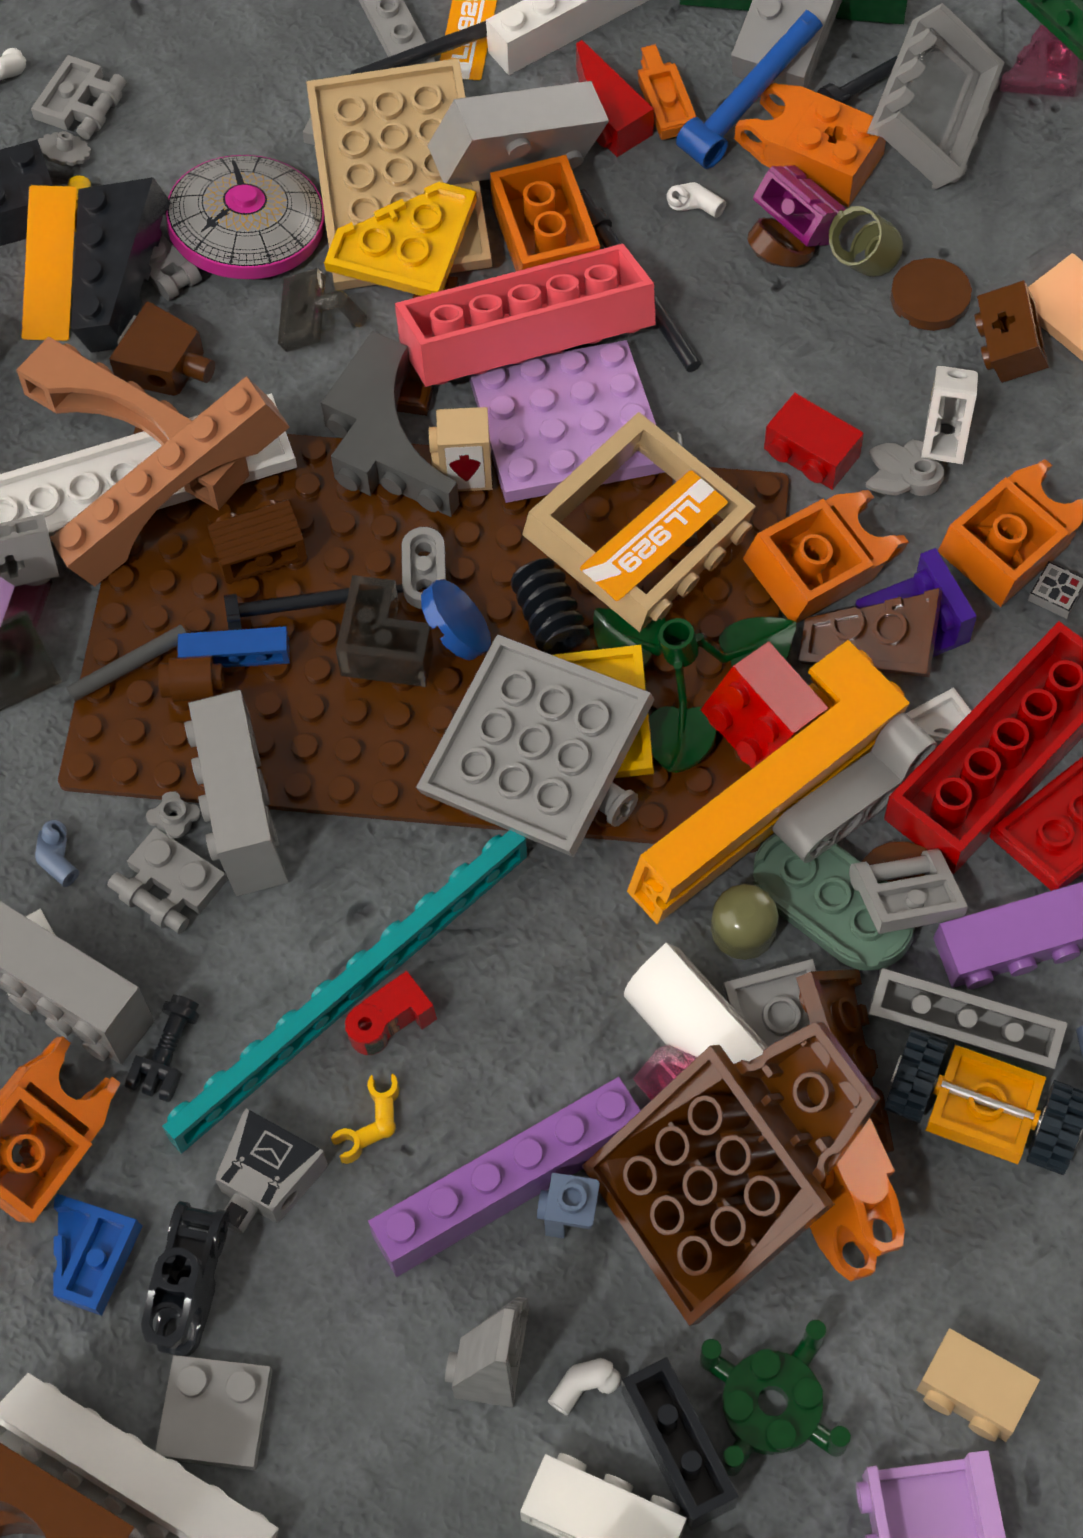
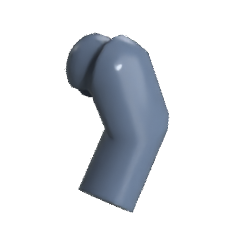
M51 820L46 822L42 830L39 831L35 859L39 866L63 887H67L77 879L79 870L64 858L67 843V829L65 825L60 821Z

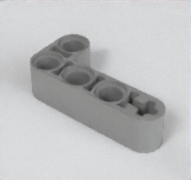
M905 712L898 714L881 730L871 752L791 806L776 821L772 831L804 863L811 862L887 808L889 796L937 747V742Z

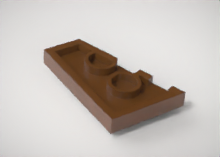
M940 588L924 591L922 595L904 599L897 597L884 600L885 603L859 609L853 607L805 618L798 661L802 664L815 665L845 641L849 640L857 649L869 655L874 666L880 672L930 677L943 592Z

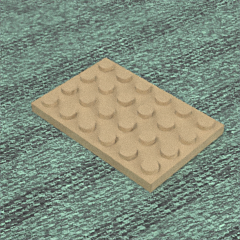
M459 58L306 81L329 248L338 228L350 222L356 225L373 217V212L400 199L406 202L425 193V187L436 182L443 183L428 144L453 100L465 98ZM479 181L455 184L454 186L476 191L477 202L450 273L492 267ZM332 273L336 291L377 285Z

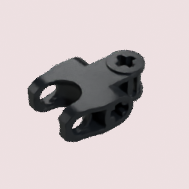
M179 1201L175 1206L169 1224L166 1248L155 1264L141 1322L145 1341L156 1345L160 1353L189 1357L200 1344L215 1293L216 1282L214 1274L228 1232L229 1212L226 1210L217 1209L216 1212L191 1207L190 1203ZM189 1227H191V1228H196V1229H200V1230H205V1231H208V1233H207V1232H203V1231H198V1230L189 1229ZM158 1313V1319L154 1331L153 1319L155 1315ZM180 1318L177 1329L172 1334L166 1336L168 1323L172 1319ZM191 1325L192 1335L185 1344L179 1346L187 1337Z

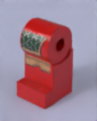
M405 971L353 1008L346 1017L345 1030L352 1047L358 1053L374 1055L381 1052L387 1046L391 1036L414 1020L423 1030L436 1021L437 1017L431 1001L408 971Z

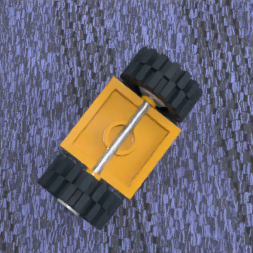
M914 1029L911 1030L904 1052L898 1059L891 1079L893 1083L884 1110L920 1123L932 1088L935 1087L933 1094H936L937 1098L925 1131L1018 1165L1029 1131L1032 1129L1035 1132L1031 1140L1026 1162L1061 1175L1065 1174L1083 1130V1090L1054 1080L1042 1111L1037 1110L1046 1080L1045 1076L958 1045L954 1046L945 1074H940L936 1078L948 1041Z

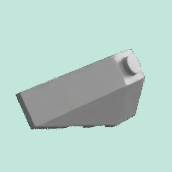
M517 1297L462 1336L458 1353L449 1352L445 1382L452 1383L454 1398L513 1408L529 1314L528 1298Z

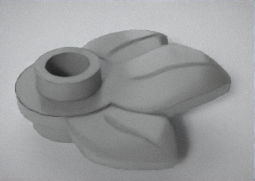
M912 439L904 447L895 443H884L869 450L872 461L880 470L866 482V488L887 495H900L909 491L917 496H927L939 489L940 484L944 480V469L935 460L921 458L922 441Z

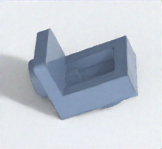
M552 1172L549 1191L541 1190L537 1209V1219L544 1220L545 1236L564 1238L566 1226L585 1229L593 1227L599 1193V1181L597 1179Z

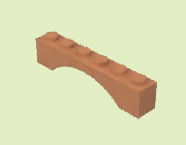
M49 336L16 369L24 394L56 414L80 412L101 414L120 419L142 429L161 445L165 444L192 421L180 414L169 402L156 400L146 394L137 383L133 381L126 382L120 379L106 365L100 362L93 363L83 357L72 345L67 343L63 345ZM246 457L218 466L195 478L184 486L185 491L219 511L250 476Z
M246 376L51 536L50 539L66 566L95 587L127 561L132 545L143 526L174 493L195 478L218 466L239 458L258 454L289 429L290 426L272 400Z

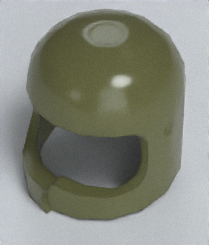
M852 206L844 211L840 210L833 218L829 229V244L833 255L841 263L869 277L883 276L891 272L898 264L903 253V241L900 232L892 223L863 206ZM859 215H871L876 221L864 225L855 235L850 252L845 251L839 241V235L843 226L849 220ZM865 250L866 258L855 262V256Z
M750 884L731 886L721 893L714 904L711 920V933L713 941L718 948L728 956L742 960L757 958L768 951L775 940L779 918L775 901L767 891Z

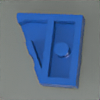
M56 1194L54 1209L58 1212V1236H54V1256L57 1260V1267L53 1273V1296L60 1302L102 1316L143 1226L137 1219Z

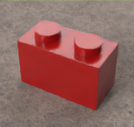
M794 392L767 424L764 450L768 451L775 460L788 463L803 472L812 482L821 483L833 490L860 457L864 433Z

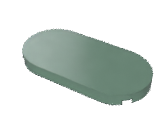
M776 834L768 838L755 855L754 885L769 893L775 901L778 914L837 960L854 969L879 970L899 961L907 953L913 942L915 927L878 934L859 890L856 891L850 881V865L859 863V860L837 844H834L811 862L804 863ZM881 881V882H877V883H878V884H882V883H887V881Z

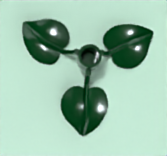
M595 608L593 617L594 634L599 649L641 645L644 668L649 664L652 654L656 656L664 654L665 660L674 666L679 709L665 706L655 710L649 716L653 759L668 772L674 773L688 770L700 763L711 751L717 734V730L711 726L708 718L700 710L702 707L687 709L684 667L691 665L696 660L699 653L698 647L703 648L721 663L731 661V666L733 667V665L769 641L787 661L797 631L796 622L784 618L755 617L739 620L726 627L720 634L719 645L724 652L722 653L708 643L702 633L695 634L693 626L685 619L675 618L666 622L665 618L662 620L659 618L657 621L652 620L639 632L612 609Z

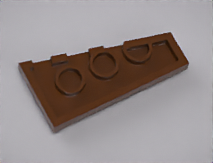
M859 969L811 971L796 977L800 989V1003L808 1014L810 1023L815 1021L825 1023L880 1097L870 1119L886 1153L893 1152L894 1146L887 1111L884 1110V1095L879 1088L873 1086L872 1077L878 1068L875 1050L866 1046L862 1029L863 1026L870 1024L867 1007L863 1004L858 1005L855 987L862 985Z

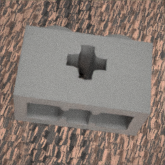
M44 514L0 523L1 578L14 586L23 584L38 586L47 583L51 578L59 576ZM13 555L15 560L7 561L5 557Z

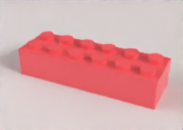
M624 244L395 303L399 341L401 344L408 346L409 360L425 387L442 385L450 380L472 374H483L490 369L509 364H520L527 359L546 354H557L568 348L587 343H598L605 338L624 333H635L642 328L656 325L654 282Z

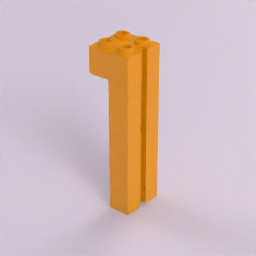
M847 640L812 666L808 671L811 675L810 679L813 681L809 687L828 707L827 711L640 855L627 892L656 924L663 921L773 834V826L786 810L871 752L879 733L885 725L895 716L906 711L910 702L905 698L901 688L896 683L888 681L882 675L866 652L857 649Z

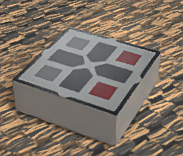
M1048 561L1030 592L1028 601L1067 619L1083 591V577Z

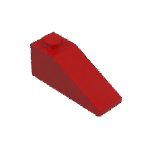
M583 40L577 42L576 71L579 82L592 81L609 119V122L596 141L600 146L607 147L616 157H619L653 135L654 108Z

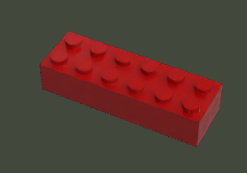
M1058 621L889 796L884 820L914 844L925 847L927 850L938 848L953 875L989 838L991 828L1013 812L1083 738V638Z

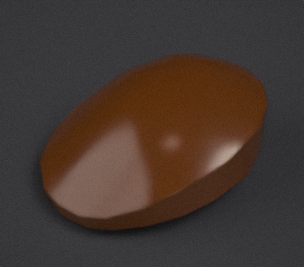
M759 218L748 232L747 240L756 256L773 266L798 267L808 263L815 251L816 246L807 247L774 218Z

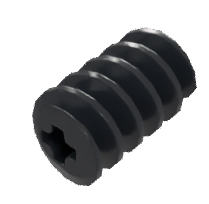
M543 558L520 567L511 578V588L516 594L518 605L522 608L523 617L528 622L529 631L534 636L536 647L548 654L564 653L583 644L589 638L590 630L585 625H582L584 617L581 612L576 611L578 603L575 598L570 597L572 589L569 584L564 583L566 580L564 571L554 568V561L550 558Z

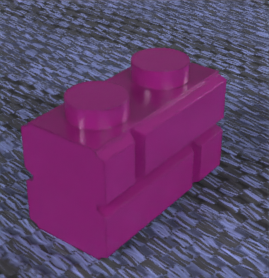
M795 165L784 167L772 166L767 171L753 196V200L807 247L817 246L818 244L820 246L830 245L829 229L833 218L840 210H846L812 179H807L806 174Z

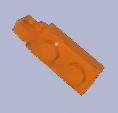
M656 44L642 47V69L637 70L638 83L646 102L654 108V123L660 139L665 140L677 137L683 125L697 116L676 64H671V62L663 64Z

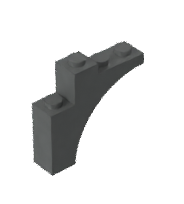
M372 331L321 402L325 427H328L335 435L344 437L331 455L335 480L350 491L359 490L369 496L381 484L388 492L394 495H405L417 501L428 511H439L452 517L459 506L457 481L442 474L419 455L404 434L397 417L401 389L407 375L411 371L408 346Z

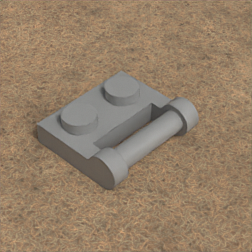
M938 848L923 851L921 856L874 865H869L866 861L850 865L849 876L851 884L856 891L859 890L878 934L964 917L968 909L967 903ZM920 874H925V875H926V876H920V877L909 878V879H904V880H898V881H893V882H887V883H882V884H878V883H877V882H881V881H887V880L898 879V878L909 877V876L920 875Z

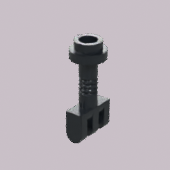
M173 994L170 1002L165 1001L162 1012L167 1014L169 1018L163 1030L164 1034L161 1035L162 1038L159 1039L160 1042L151 1060L138 1055L135 1056L125 1081L126 1088L136 1090L143 1074L147 1076L142 1087V1093L153 1096L160 1080H163L164 1083L159 1093V1099L166 1102L171 1101L182 1073L178 1069L169 1067V1064L177 1047L176 1043L179 1042L178 1039H180L186 1023L196 1024L199 1018V1014L196 1012L199 1006L198 1003Z

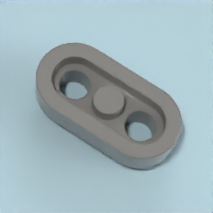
M418 527L409 531L402 541V584L404 596L410 605L422 609V593L418 591L422 588H428L435 580H446L444 540L438 531L429 527ZM422 551L430 552L428 556H418Z

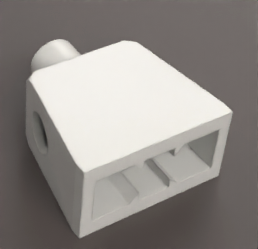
M946 366L936 367L921 458L963 464L977 396L978 372ZM941 424L954 426L955 433H941Z

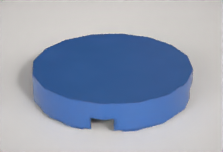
M445 579L435 580L421 594V606L429 626L432 629L438 626L444 634L440 638L442 644L456 656L466 660H474L486 653L491 646L490 631L475 603L454 583Z

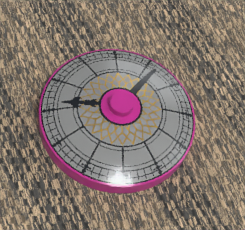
M232 155L209 160L186 172L175 183L168 196L171 204L166 213L168 234L174 247L193 265L218 276L234 279H260L282 274L304 262L315 251L323 235L324 208L317 188L303 173L275 159L254 155Z

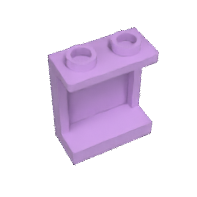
M988 1450L968 1453L964 1459L882 1470H878L877 1466L866 1467L862 1475L863 1482H856V1494L860 1513H869L872 1534L865 1535V1538H1006Z

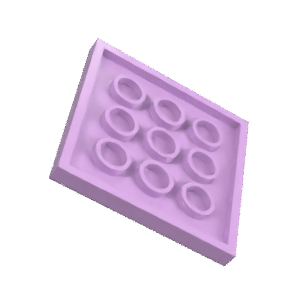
M627 340L527 359L520 364H509L490 369L483 374L469 375L477 407L488 408L491 455L506 503L548 495L638 412L656 425ZM637 451L602 484L664 473V471L640 451Z

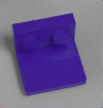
M936 548L920 554L917 572L914 574V577L859 598L855 603V607L859 609L885 603L884 600L897 597L904 599L922 595L924 591L940 588L943 593L933 657L969 643L977 618Z

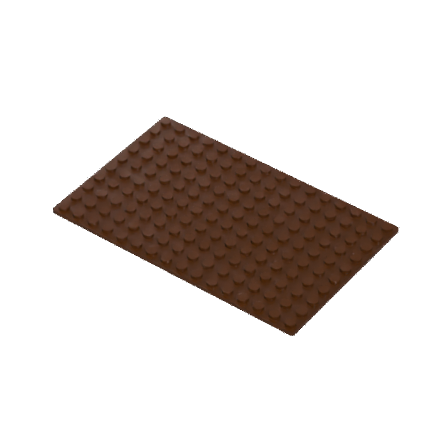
M135 427L134 434L143 432L142 429ZM287 434L296 459L297 468L242 484L219 511L198 498L156 510L143 526L133 543L127 561L101 581L80 679L180 624L186 633L229 630L224 595L237 593L238 603L390 582H396V585L402 584V541L409 531L418 527L433 528L443 537L446 580L463 590L478 607L490 631L491 645L498 634L539 650L535 645L534 636L529 631L528 622L523 617L522 608L518 605L517 597L511 588L510 581L513 574L525 564L537 559L550 558L522 535L529 511L547 495L506 503L491 455L492 490L458 491L459 506L452 517L439 511H428L417 501L405 495H394L388 492L381 484L376 487L371 496L359 490L350 491L344 488L335 480L331 455L343 438ZM411 444L419 455L432 466L430 446ZM708 467L756 506L749 521L753 527L744 535L739 545H735L732 542L725 549L727 551L726 555L715 569L709 571L705 568L698 575L700 577L698 583L687 596L682 597L678 594L671 601L673 605L664 618L666 622L675 618L687 620L693 626L695 634L702 633L704 639L722 653L724 652L719 645V636L732 623L747 618L778 617V605L745 563L743 557L757 533L786 518L789 478L784 473ZM664 472L602 484L560 523L594 552H597L673 485L672 477ZM289 499L304 539L307 558L304 561L299 560L296 564L283 565L280 569L274 568L272 571H266L264 574L258 573L256 576H250L248 579L242 578L239 582L234 581L232 584H227L213 548L207 524L214 523L218 517L226 513H236L239 515L255 510L260 503L267 500L280 502ZM715 514L697 531V544L693 546L681 545L636 586L647 594L712 532L723 519ZM422 551L418 556H428L430 552ZM554 562V568L561 569L566 575L564 583L569 584L572 589L570 597L577 600L578 608L576 611L581 612L584 617L582 625H585L590 630V636L583 644L564 653L599 650L594 634L595 608H611ZM422 588L418 592L422 593L426 588ZM404 592L398 593L397 597L240 618L242 629L286 627L289 637L290 663L223 668L224 689L217 690L216 693L217 696L241 690L250 713L261 766L257 767V769H261L270 800V805L266 806L270 810L509 831L423 795L416 788L488 651L474 660H466L456 656L442 644L440 638L444 634L437 626L432 629L426 621L423 610L410 605L405 599ZM178 646L74 703L58 776V783L62 790L162 800V796L167 792H177L180 795V799L184 802L199 803L198 796L205 795L204 783L197 784L191 762L192 758L198 757L197 746L190 747L184 722L191 720L188 703L197 700L173 702L172 697L162 698L159 689V663H169L170 658H178ZM698 647L699 653L696 660L691 665L684 667L687 709L703 707L732 668L731 661L721 663L703 648ZM652 654L649 664L644 668L646 691L650 692L655 699L648 712L649 716L655 710L665 706L679 709L674 666L665 660L664 654L660 656ZM717 731L715 743L711 751L700 763L688 770L678 773L668 772L653 759L654 774L614 778L613 782L623 790L631 789L638 794L637 804L630 816L616 827L609 824L607 816L598 810L584 838L656 844L752 768L740 759L737 751ZM761 843L752 849L750 853L758 851Z

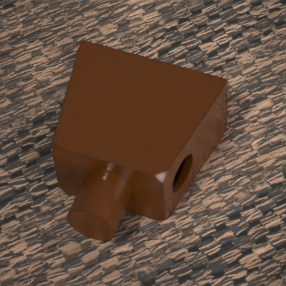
M150 302L145 303L109 358L115 376L126 382L133 381L144 390L172 396L180 394L189 378L208 383L215 371V361L203 356L204 350L200 334L196 328Z

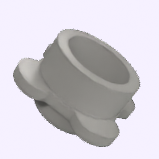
M177 792L165 793L162 796V802L156 808L149 809L146 813L149 825L156 826L157 829L173 839L187 834L191 829L192 821H197L200 817L199 807L181 800ZM172 812L177 813L176 816H169Z

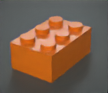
M567 155L490 173L492 205L515 271L600 250L597 235Z

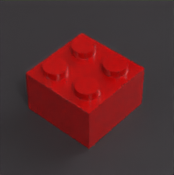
M768 641L733 665L700 710L708 718L711 726L719 731L737 751L740 759L753 769L824 714L828 707Z

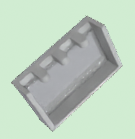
M943 3L937 5L912 20L866 134L883 137L933 183V190L948 183L957 182L967 170L966 163L971 150L978 141L977 134L982 121L989 112L988 105L993 92L999 85V76L1005 62Z

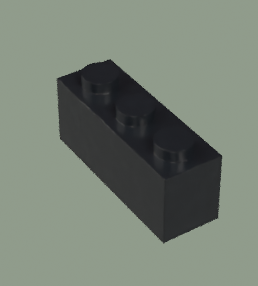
M665 1357L622 1379L621 1393L683 1516L687 1518L686 1522L690 1530L692 1531L736 1508L739 1496L668 1358Z

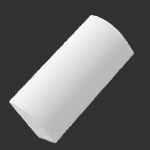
M665 943L639 968L625 988L624 997L686 1068L710 1045H720L733 1064L741 1060L751 1061L762 1055L763 1051L768 1048L763 1040L680 948L669 943Z

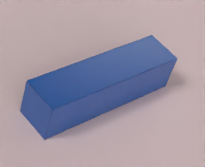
M271 627L178 634V658L212 655L214 663H222L223 668L290 663L287 628Z

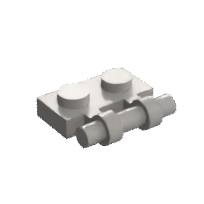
M67 55L32 106L33 118L64 130H68L73 121L77 120L81 122L76 130L77 134L83 139L88 140L94 131H99L106 122L105 115L110 107H115L122 98L121 91L126 85V80L121 75L114 74L109 82L102 80L104 76L101 66ZM90 96L98 98L93 106L86 104Z
M154 828L127 860L130 869L138 874L128 879L119 872H116L111 876L107 885L119 894L120 901L129 907L136 905L150 914V920L159 927L166 928L168 926L178 934H181L189 924V919L180 913L186 905L200 914L226 883L227 877L223 871L174 839L169 838L159 829ZM155 884L169 895L167 898L160 900L148 891Z

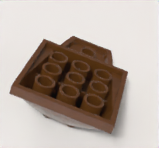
M815 1021L773 1043L763 1051L762 1055L751 1061L741 1060L733 1064L720 1045H710L587 1160L582 1167L589 1178L599 1181V1193L688 1325L692 1326L702 1322L835 1205L821 1184L862 1130L879 1102L880 1097L823 1022Z

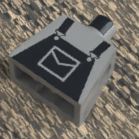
M246 1108L215 1179L220 1191L231 1198L224 1209L229 1212L228 1228L243 1234L256 1212L273 1222L278 1223L327 1168L328 1163L323 1150Z

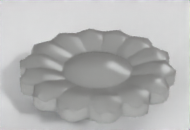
M62 131L45 134L43 138L38 139L43 157L49 162L57 163L60 166H74L76 164H83L85 160L90 158L91 148L88 147V143L69 132Z

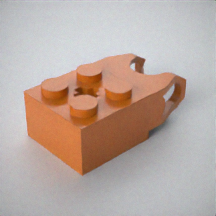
M771 83L761 94L760 104L774 119L761 120L756 118L739 120L735 126L734 139L761 164L769 168L772 166H797L806 174L807 179H812L837 202L849 208L884 155L886 140L880 136L866 134L873 116L802 86ZM769 94L780 97L785 106L774 103ZM744 130L751 131L762 142L751 140Z
M1046 459L1035 465L1016 470L1011 476L1001 480L950 524L938 549V552L1000 607L1045 568L1048 561L1052 562L1068 548L1076 531L1083 522V499L1063 504L1053 501L1043 492L1041 483L1047 477L1049 469L1053 466Z
M869 490L836 494L827 500L823 498L757 533L743 560L787 619L793 620L797 624L872 582L883 566L902 553L909 543L904 535L877 537L869 534L862 528L858 521V515L868 508V503L874 498Z
M63 1036L56 1037L39 1056L18 1067L0 1090V1208L18 1222L34 1223L91 1147L94 1137L103 1127L111 1099L120 1085V1082L113 1076L110 1079L105 1077L94 1089L86 1092L80 1099L75 1100L68 1096L61 1088L59 1081L60 1068L64 1062L65 1053L71 1044ZM21 1144L22 1147L19 1154L24 1159L22 1162H14L12 1159V1149L14 1145Z
M870 1117L821 1184L835 1205L810 1226L818 1247L835 1270L850 1282L871 1276L876 1269L877 1256L898 1251L903 1247L904 1223L897 1195L889 1180V1177L895 1170ZM874 1219L882 1220L888 1224L892 1231L891 1242L884 1243L874 1237ZM854 1242L862 1252L865 1259L863 1268L852 1267L845 1261L842 1251L846 1243Z

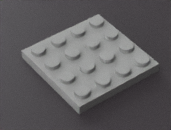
M497 634L416 788L423 795L574 857L655 699L648 691Z

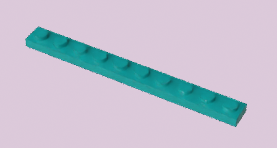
M511 830L503 836L498 834L486 843L482 849V854L470 864L463 863L458 866L450 875L446 885L436 893L431 891L424 895L416 904L415 911L402 922L397 920L391 923L383 931L380 941L368 951L364 949L357 952L348 961L346 970L333 981L328 979L318 985L313 991L311 999L298 1011L292 1009L284 1014L277 1022L276 1029L264 1040L258 1039L250 1043L242 1051L240 1060L227 1071L220 1070L211 1076L204 1085V1091L191 1102L184 1101L177 1105L168 1115L167 1122L162 1126L169 1141L181 1154L525 860L527 858L526 838Z

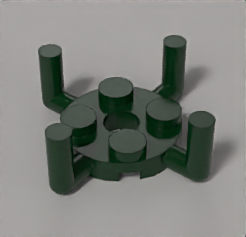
M812 1320L807 1324L804 1336L792 1355L770 1349H762L746 1357L736 1366L721 1356L722 1347L717 1340L707 1339L702 1344L700 1354L701 1366L725 1383L722 1398L723 1412L729 1430L736 1439L734 1444L724 1451L722 1465L728 1476H736L752 1452L762 1455L791 1452L801 1448L808 1441H811L834 1457H839L846 1451L851 1439L849 1430L843 1426H837L831 1431L819 1423L823 1411V1389L814 1373L808 1367L820 1349L826 1334V1326L822 1321ZM768 1390H775L781 1393L786 1400V1410L777 1416L765 1414L758 1405L759 1396Z

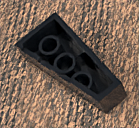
M153 177L81 188L78 191L71 330L91 353L115 350L118 346V339L133 316H137L142 303L139 295L143 283L149 280L152 269L149 265L154 246H159L162 236L160 225L163 215H166L171 204Z

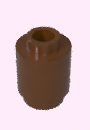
M212 655L170 658L169 663H159L158 679L162 698L172 697L173 702L201 700L216 696L217 690L224 689L222 663L215 664Z

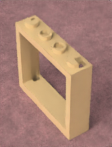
M638 412L529 511L522 535L640 632L652 620L657 621L659 618L662 620L673 605L671 601L678 594L682 597L687 596L700 579L698 575L705 568L709 571L715 569L726 555L727 551L725 549L732 542L735 545H739L742 542L744 535L753 527L749 521L756 506L643 414ZM637 451H640L675 481H678L688 471H694L728 501V504L717 513L723 521L647 594L635 586L622 599L615 601L580 570V566L596 552L560 522Z

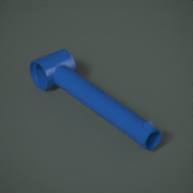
M805 10L788 29L787 33L778 40L706 122L699 117H694L683 125L677 135L676 145L705 169L714 167L723 158L728 147V141L724 138V135L823 27L821 21L812 12Z

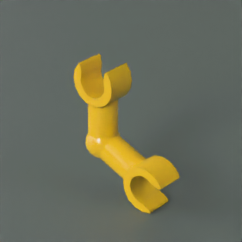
M393 1073L391 1074V1088L384 1093L376 1091L372 1075L368 1079V1090L375 1102V1122L356 1131L343 1128L332 1135L331 1141L333 1145L340 1144L346 1140L354 1142L351 1150L339 1156L342 1163L349 1164L356 1161L362 1154L363 1148L381 1139L389 1138L395 1133L396 1124L394 1122L393 1101L397 1099L400 1088L397 1078Z

